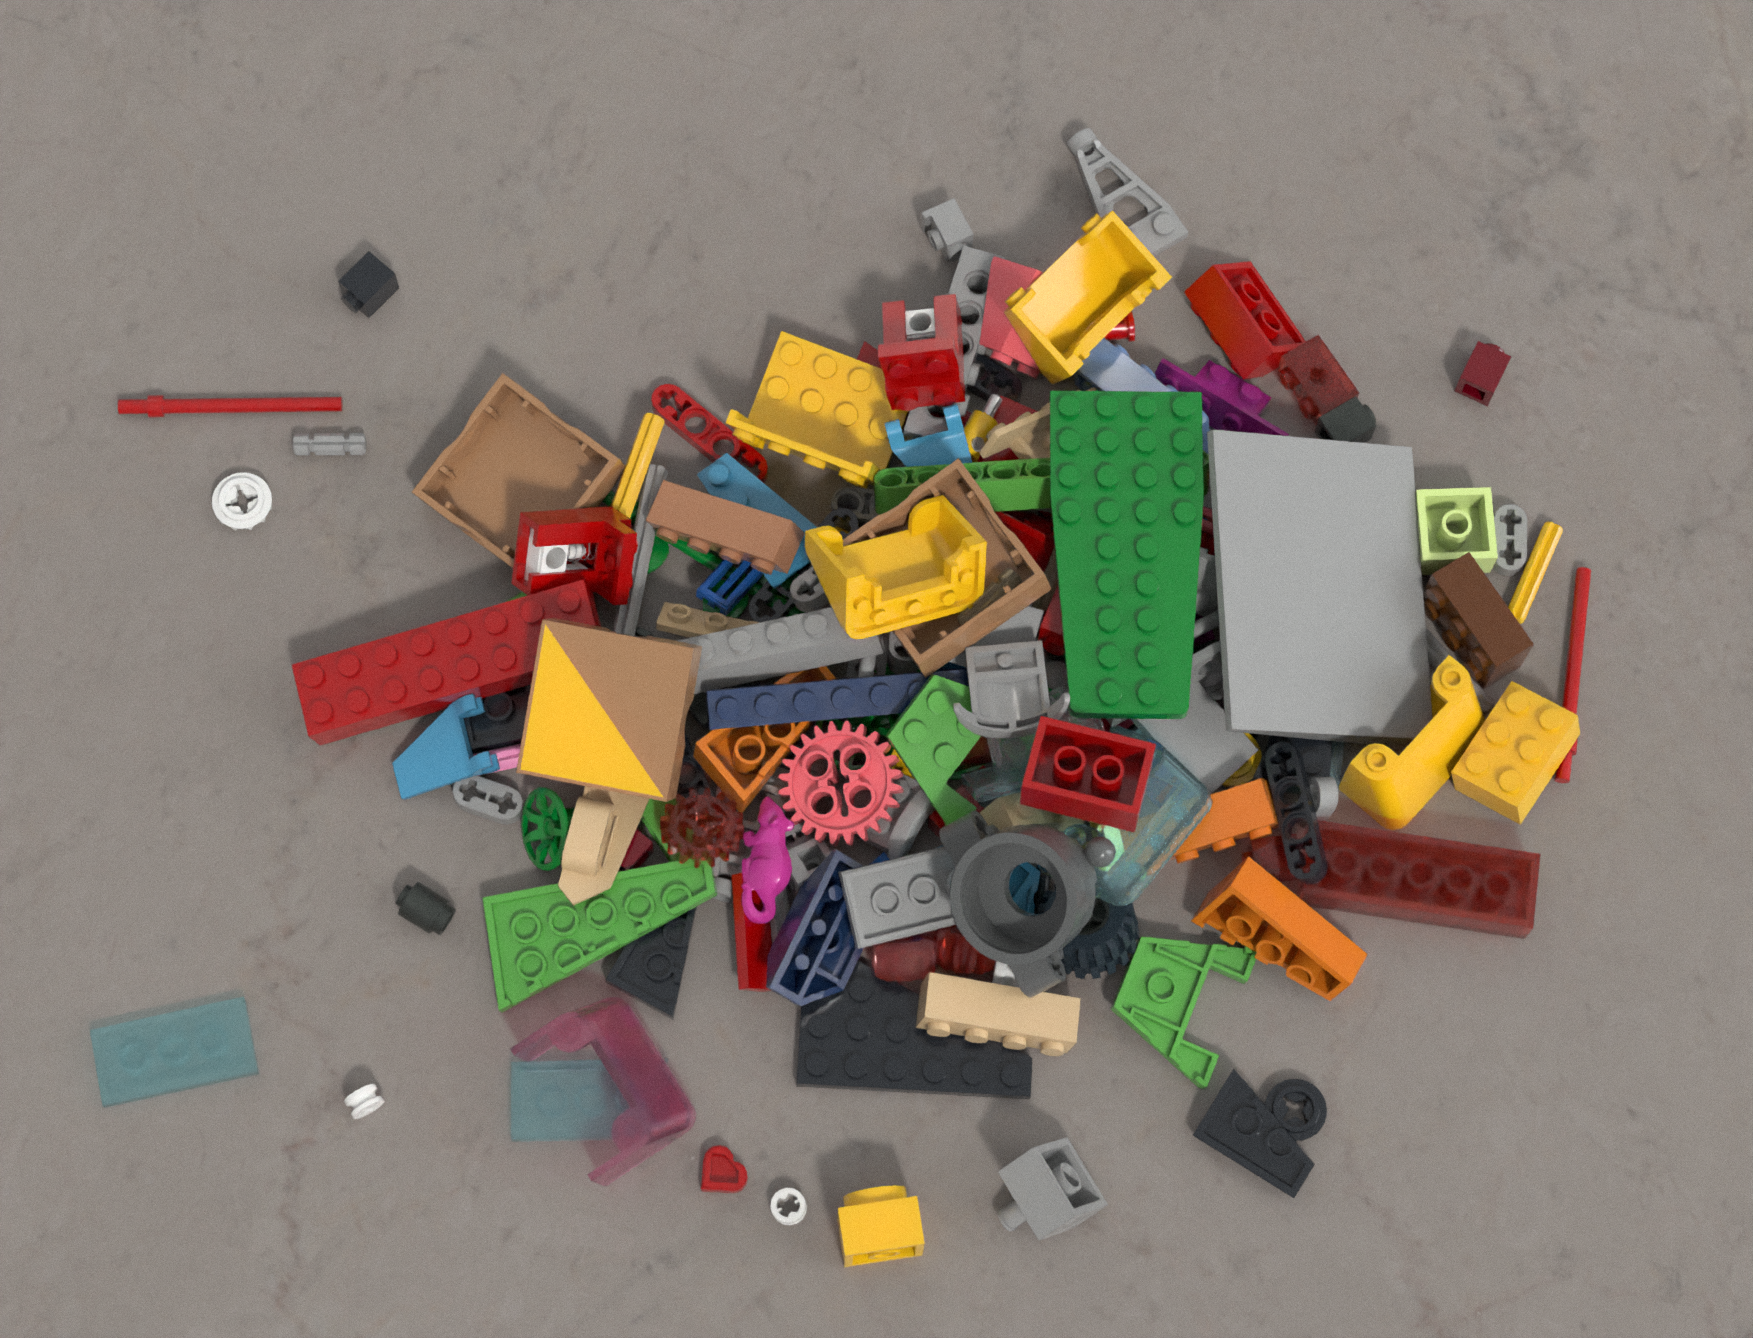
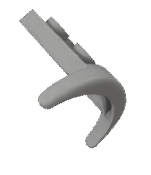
M1042 640L965 647L972 713L964 709L960 703H954L953 709L957 719L966 729L974 734L988 738H1017L1036 734L1041 716L1057 720L1062 718L1069 706L1070 694L1063 693L1050 706Z
M866 756L862 757L858 765H865ZM906 775L894 780V783L900 785L904 792L892 795V798L900 804V807H888L886 810L893 820L889 822L880 818L878 824L880 825L881 833L874 831L871 827L867 829L868 841L866 843L888 853L890 860L909 854L919 830L929 815L935 810L918 782ZM842 789L840 792L842 796V816L846 817L849 812ZM868 790L858 792L854 797V806L856 808L866 807L871 801V792ZM834 803L832 804L827 813H829L832 810ZM858 834L854 835V837L864 841Z

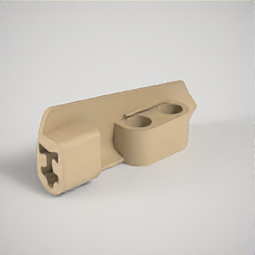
M585 786L583 796H579L575 805L563 850L562 872L558 883L559 889L573 906L612 887L649 802V798Z

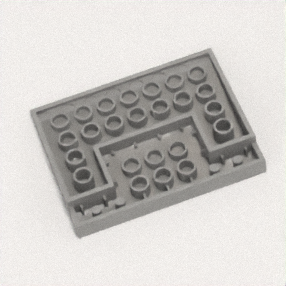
M1224 430L1208 431L1226 731L1366 745L1382 744L1385 742L1409 745L1433 719L1412 447Z

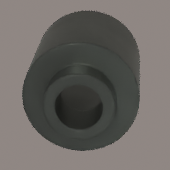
M417 882L413 887L406 885L396 901V905L400 906L399 916L430 934L433 931L439 936L445 931L456 912V909L449 905L450 901L420 882Z

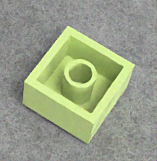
M1491 487L1416 490L1422 575H1432L1470 552L1484 573H1490L1498 559Z

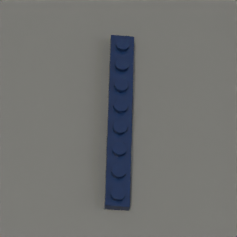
M967 668L936 670L932 673L969 686ZM921 672L705 690L708 729L903 713L931 675L925 678Z

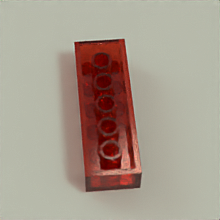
M1318 820L1327 859V872L1324 878L1316 884L1307 885L1299 881L1297 896L1310 907L1525 939L1533 929L1541 854ZM1309 824L1305 830L1304 836L1307 834L1309 830ZM1303 849L1302 853L1305 856L1306 865L1301 867V869L1308 873L1310 872V865L1315 862L1307 856L1306 850Z

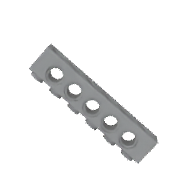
M968 246L963 247L948 295L956 294L962 320H969L974 323L970 325L962 323L965 392L968 384L975 386L980 364L975 363L977 353L984 355L987 349L979 343L991 262L994 256L1006 260V257ZM971 290H980L983 294H975ZM965 394L966 402L952 404L958 405L960 416L965 417L970 401V395ZM933 405L910 410L903 431L904 441L947 430L945 417L938 418L930 414L932 412H939L944 415L942 407L946 406Z

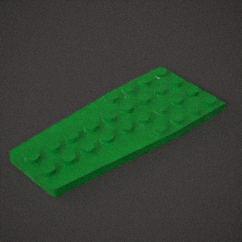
M1050 391V507L1067 687L1070 694L1069 709L1071 715L1075 718L1183 719L1187 716L1190 699L1204 501L1202 392Z

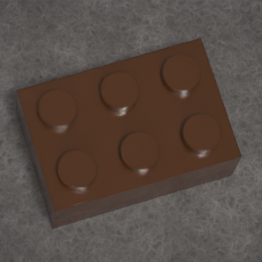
M1470 552L1431 575L1423 591L1425 615L1429 620L1437 622L1443 631L1442 638L1451 651H1457L1464 661V668L1469 672L1474 682L1477 681L1482 689H1485L1520 668L1534 643Z

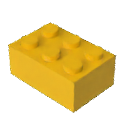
M1511 681L1451 771L1455 790L1521 825L1580 735L1578 715Z

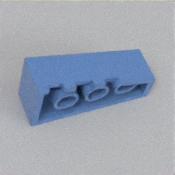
M1105 338L1089 352L1090 355L1085 360H1082L1084 364L1073 374L1075 385L1082 391L1095 387L1098 391L1178 392L1173 386H1165L1158 381L1148 366L1144 364L1139 366L1130 359L1128 352L1117 343L1113 345ZM1202 410L1203 451L1208 453L1207 432L1210 431L1209 418Z

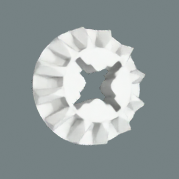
M235 473L224 478L215 488L212 496L213 511L221 524H225L235 531L245 528L252 530L253 526L260 522H265L267 514L272 510V494L266 482L257 475ZM238 490H241L246 499H253L247 505L246 514L241 511L239 506L233 507V504L238 502Z

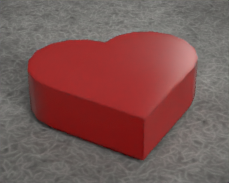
M716 1145L709 1148L703 1159L701 1191L738 1193L743 1190L748 1181L745 1167L741 1163L734 1161L733 1154L727 1147Z

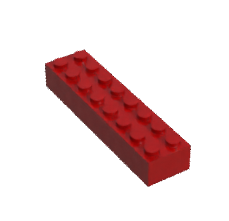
M584 579L292 664L308 737L321 746L447 709L451 703L465 695L475 694V698H485L530 685L542 619L558 618L601 627L591 588Z

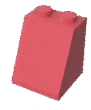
M994 256L990 266L979 344L992 350L990 356L992 359L1008 366L1014 361L1019 364L1016 369L1018 372L1037 379L1038 374L1042 373L1004 314V311L1009 307L1005 300L1019 287L1026 290L1043 272Z

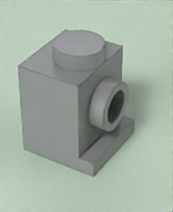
M954 198L921 212V230L923 233L927 232L932 247L935 251L941 250L946 261L949 259L950 261L959 260L964 246L972 248L974 234Z
M813 838L788 850L792 864V873L788 887L794 897H796L800 887L833 850H836L833 846L828 847L824 840L819 843Z

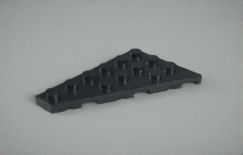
M857 961L843 991L801 1006L797 1087L1012 1099L1031 1098L1032 1058L1019 1050L1005 1048L1002 1042L988 1040L986 1043H973L965 1040V1036L950 1034L946 1037H938L928 1034L927 1029L916 1028L919 994L860 961Z

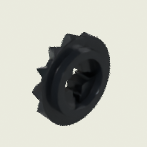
M1301 1079L1284 1080L1271 1089L1265 1100V1105L1296 1141L1302 1142L1316 1135L1325 1123L1327 1116L1326 1101L1319 1089L1308 1081ZM1305 1099L1307 1100L1301 1112L1304 1117L1303 1120L1296 1116L1291 1120H1283L1289 1110L1286 1105L1287 1102L1296 1105L1299 1102L1302 1103Z

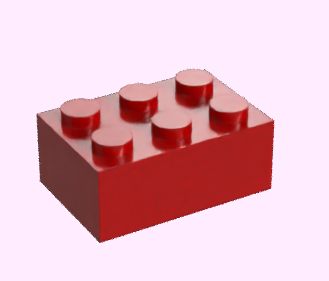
M1041 716L1021 787L1020 804L1135 833L1156 744Z

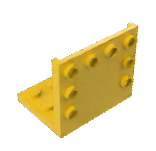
M781 331L748 418L738 411L731 409L726 424L734 429L732 435L746 444L762 450L766 444L768 449L786 456L792 454L802 458L804 463L822 470L826 467L839 472L838 475L846 480V482L867 489L869 484L874 486V475L878 471L888 468L894 453L891 450L884 423L899 419L901 429L903 430L910 411L891 410L885 391V377L881 368Z

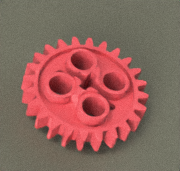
M833 721L829 722L827 733H824L818 726H814L815 738L811 740L804 734L800 735L804 743L802 749L791 745L789 748L796 757L794 760H782V763L790 769V772L778 775L781 781L788 783V787L782 788L778 792L782 797L791 799L782 807L786 812L796 810L790 821L794 825L805 821L801 832L806 836L816 829L815 840L819 843L825 839L827 834L833 846L838 845L840 836L844 837L849 846H853L855 834H858L866 842L868 841L867 829L870 827L878 833L882 832L878 824L880 818L889 822L893 820L886 812L888 807H900V804L892 798V795L904 792L900 785L894 783V780L900 779L904 775L901 770L891 769L900 760L896 755L885 756L891 749V745L888 742L877 746L880 739L878 732L874 731L866 738L867 728L863 724H860L855 732H853L849 721L844 722L842 731H838ZM836 750L840 751L841 774L849 781V783L843 784V792L849 812L846 817L842 816L841 793L833 786V784L839 783V775L834 762V752ZM856 753L865 754V765L859 770H850L848 767L850 757ZM819 759L827 760L828 769L826 773L819 777L812 776L811 767L813 763ZM862 790L870 791L872 795L870 803L866 807L856 808L854 806L855 795ZM823 797H832L834 801L832 810L826 814H818L816 811L818 801Z

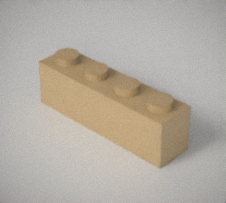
M929 972L920 984L916 1028L927 1029L928 1034L938 1037L956 1034L965 1036V1040L973 1043H986L988 1040L1002 1042L1003 1046L1008 1049L1021 1050L1031 1047L1040 1049V1052L1044 1055L1061 1056L1077 1043L1081 998L1042 992L1029 998L1019 987Z

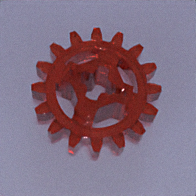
M692 788L689 789L688 798L685 799L682 795L677 794L675 805H665V816L660 818L661 842L668 843L667 853L669 855L679 852V863L684 864L688 859H693L694 867L699 868L701 861L707 860L712 868L715 867V858L720 857L723 861L727 862L730 850L738 852L740 840L744 837L743 813L736 812L737 803L735 800L727 803L724 802V792L721 791L716 797L710 796V788H705L703 795H697L696 791Z

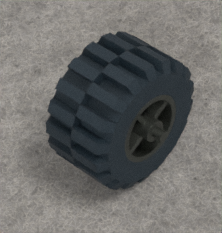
M1103 873L1099 874L1095 884V904L1091 918L1080 933L1063 947L1064 958L1060 960L1065 968V972L1069 975L1074 971L1076 978L1085 979L1086 974H1091L1092 978L1096 979L1101 978V972L1107 971L1109 975L1116 972L1115 966L1117 964L1124 966L1129 961L1127 953L1134 954L1137 947L1135 940H1139L1138 921L1128 891L1123 890L1122 884L1116 879L1110 882L1109 876ZM1055 883L1053 884L1055 891L1047 890L1044 894L1045 903L1039 904L1038 914L1046 912L1051 908L1056 898Z

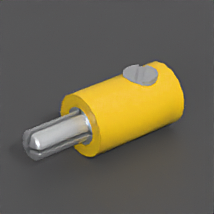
M991 394L983 410H974L964 426L972 463L978 460L980 451L988 441L986 438L987 434L998 424L993 418L1002 403V398L998 395Z

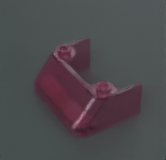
M608 997L561 1014L510 1048L514 1056L530 1063L553 1046H556L561 1051L574 1053L589 1044L592 1045L630 1106V1109L619 1115L612 1125V1138L620 1153L587 1174L592 1182L605 1187L688 1132L696 1120L694 1105L631 1005L618 997Z

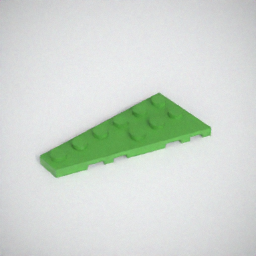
M705 855L620 871L617 873L610 889L574 906L559 889L558 883L483 897L499 1011L501 1013L507 1011L717 896L711 856Z

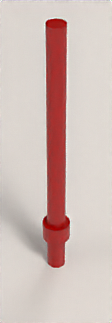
M148 395L147 399L118 400L119 414H148L149 418L165 417V414L343 411L342 397L165 399L164 395Z
M1585 567L1576 569L1562 707L1576 715L1591 569ZM1578 738L1555 771V782H1570L1572 756L1577 753Z

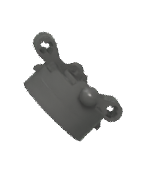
M971 811L939 830L941 842L956 865L950 886V903L956 927L960 933L981 954L997 962L1009 964L1019 988L1029 998L1065 981L1066 972L1060 960L1064 958L1063 947L1080 933L1091 918L1095 904V884L1097 883L1094 866L1102 868L1113 862L1116 853L1114 844L1110 839L1098 836L1088 841L1084 849L1076 839L1069 838L1059 830L1043 824L1016 825L999 830L993 824L988 826L984 817L977 811ZM1026 862L1037 863L1046 868L1052 875L1056 885V898L1051 908L1046 912L1040 914L1028 913L1019 908L1012 899L1009 890V880L1013 870L1019 864Z

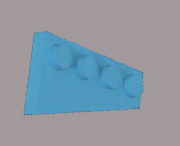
M728 453L697 474L710 495L790 519L804 533L806 530L818 528ZM805 534L788 574L773 570L771 575L763 573L774 589L811 563L805 550Z

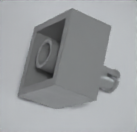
M1068 1137L1033 1147L998 1171L1014 1198L1012 1203L998 1210V1218L1001 1224L1008 1231H1014L1018 1226L1027 1221L1038 1241L1075 1228L1108 1205Z

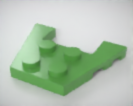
M931 674L885 736L911 775L916 779L926 794L925 796L936 809L946 826L969 812L975 811L977 808L948 786L946 782L981 736L966 729L957 719L953 709L954 703H960L964 709L972 713L969 686ZM1032 735L1017 738L1026 743Z
M1141 936L1137 940L1136 950L1131 955L1110 1009L1198 1088L1205 1089L1208 1086L1219 1055L1183 1040L1186 1027L1209 969L1244 984L1248 982L1256 961L1254 957L1257 952L1248 947L1237 948L1227 947V945L1197 944L1190 943V941Z

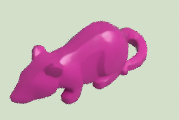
M769 796L765 797L760 804L758 814L760 826L758 832L754 834L752 831H746L743 835L744 843L751 849L750 857L742 859L744 881L742 884V906L747 918L753 923L765 924L773 919L776 914L775 898L786 888L792 873L791 858L785 845V832L793 830L794 823L786 819L782 809ZM752 890H755L762 900L763 909L761 912L753 904Z

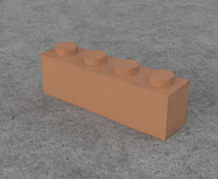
M663 480L646 518V522L657 530L655 535L664 541L676 544L679 539L688 542V547L704 554H708L709 549L720 552L719 556L735 564H740L742 559L751 562V567L770 575L773 570L788 574L805 534L790 519Z

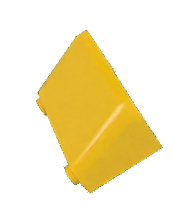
M1113 210L1103 217H1100L1098 213L1093 215L1081 226L1084 234L1026 290L1019 287L1005 300L1009 307L1004 311V314L1041 373L1051 384L1071 377L1084 364L1082 360H1085L1090 355L1089 352L1135 307L1141 305L1152 292V289H1161L1172 278Z
M944 495L919 502L910 512L908 530L843 546L842 535L831 526H821L805 531L806 554L840 626L850 638L864 639L963 612L967 608L971 609L974 606L972 603L984 593L987 541Z
M1450 655L1437 667L1432 676L1430 691L1433 719L1399 756L1383 744L1374 743L1363 748L1350 762L1338 786L1342 793L1386 829H1402L1417 815L1452 776L1451 771L1485 722L1469 672Z

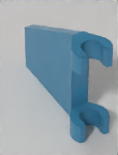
M957 404L942 407L948 429L904 441L899 419L884 423L891 450L906 467L951 464L958 458L962 463H972Z
M469 694L451 703L392 763L401 799L406 800L473 776L492 773L500 769L496 754L490 755V752L486 751L473 756L463 718L485 712L482 697L475 698V694Z

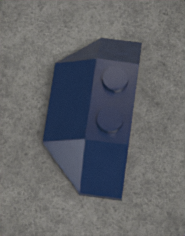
M837 849L833 850L800 887L768 953L766 988L797 1006H803L844 990L864 948H855L838 872L862 867L863 865Z

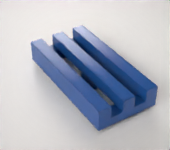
M723 559L698 587L696 597L700 600L705 598L708 600L709 606L713 609L717 606L720 608V613L727 616L763 576L762 572L753 568L726 600L723 599L749 570L751 562L744 560L714 593L711 591L712 588L735 564Z

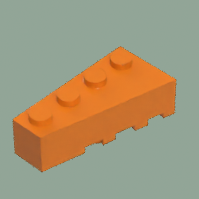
M826 666L786 674L774 684L836 679V677ZM815 721L714 729L695 743L693 757L740 814H742L782 764V760L786 759L791 752L789 747L791 745L796 746L801 740L800 735H805Z
M1260 778L1138 818L1135 833L1119 829L1128 870H1139L1141 876L1162 870L1161 863L1176 859L1177 864L1199 858L1198 852L1213 848L1214 852L1236 846L1235 841L1242 838L1250 837V840H1255L1272 834V829L1279 828L1269 781Z
M1249 856L1208 892L1191 922L1202 928L1205 924H1208L1222 932L1220 938L1231 945H1234L1237 941L1257 952L1254 958L1266 965L1268 963L1277 964L1286 969L1287 977L1329 1001L1352 984L1368 955Z

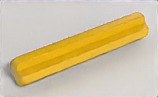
M645 413L611 504L612 507L629 518L631 517L664 425V419L652 413Z
M1547 521L1542 526L1508 606L1520 624L1526 619L1563 532V528L1553 522Z

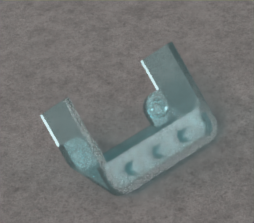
M1115 725L1110 728L1111 733L1156 744L1135 833L1099 824L1096 829L1085 824H1075L1063 830L1062 833L1069 838L1076 839L1084 849L1088 841L1094 837L1100 836L1110 839L1115 846V858L1106 867L1094 866L1097 877L1095 897L1116 906H1124L1134 902L1143 893L1210 811L1213 801L1207 787L1161 743ZM1037 864L1043 874L1052 877L1046 868Z

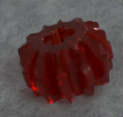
M956 925L937 929L932 952L934 953L933 962L938 966H941L944 970H952L955 973H965L967 975L970 973L981 975L993 970L995 960L977 951L960 933Z
M920 933L873 945L871 955L872 967H874L875 976L879 979H884L887 982H912L917 979L923 980L929 972L935 973V964L937 963L936 948L934 947L933 938L929 936H924Z

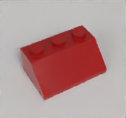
M1251 261L1214 264L1184 291L1190 300L1191 309L1205 322L1210 330L1212 340L1222 347L1230 359L1232 369L1243 380L1263 377L1310 349V346Z

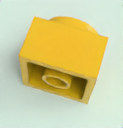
M897 1185L881 1186L855 1191L843 1196L844 1207L838 1208L837 1222L844 1267L923 1255L925 1242L917 1196L907 1197L906 1187Z

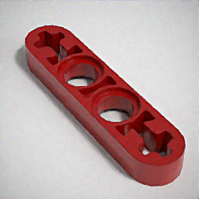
M664 384L654 390L651 398L653 412L664 419V423L712 463L721 457L713 451L714 444L719 440L730 441L734 445V450L729 455L737 461L740 453L743 452L742 462L748 467H753L755 464L758 465L759 475L756 477L763 483L766 482L768 477L767 461L753 447L732 435V430L679 387L673 384ZM664 397L669 400L675 397V406L682 412L678 421H676L678 419L677 411L669 405L663 409L661 398ZM700 417L706 422V427L700 433H691L685 427L686 422L690 418Z

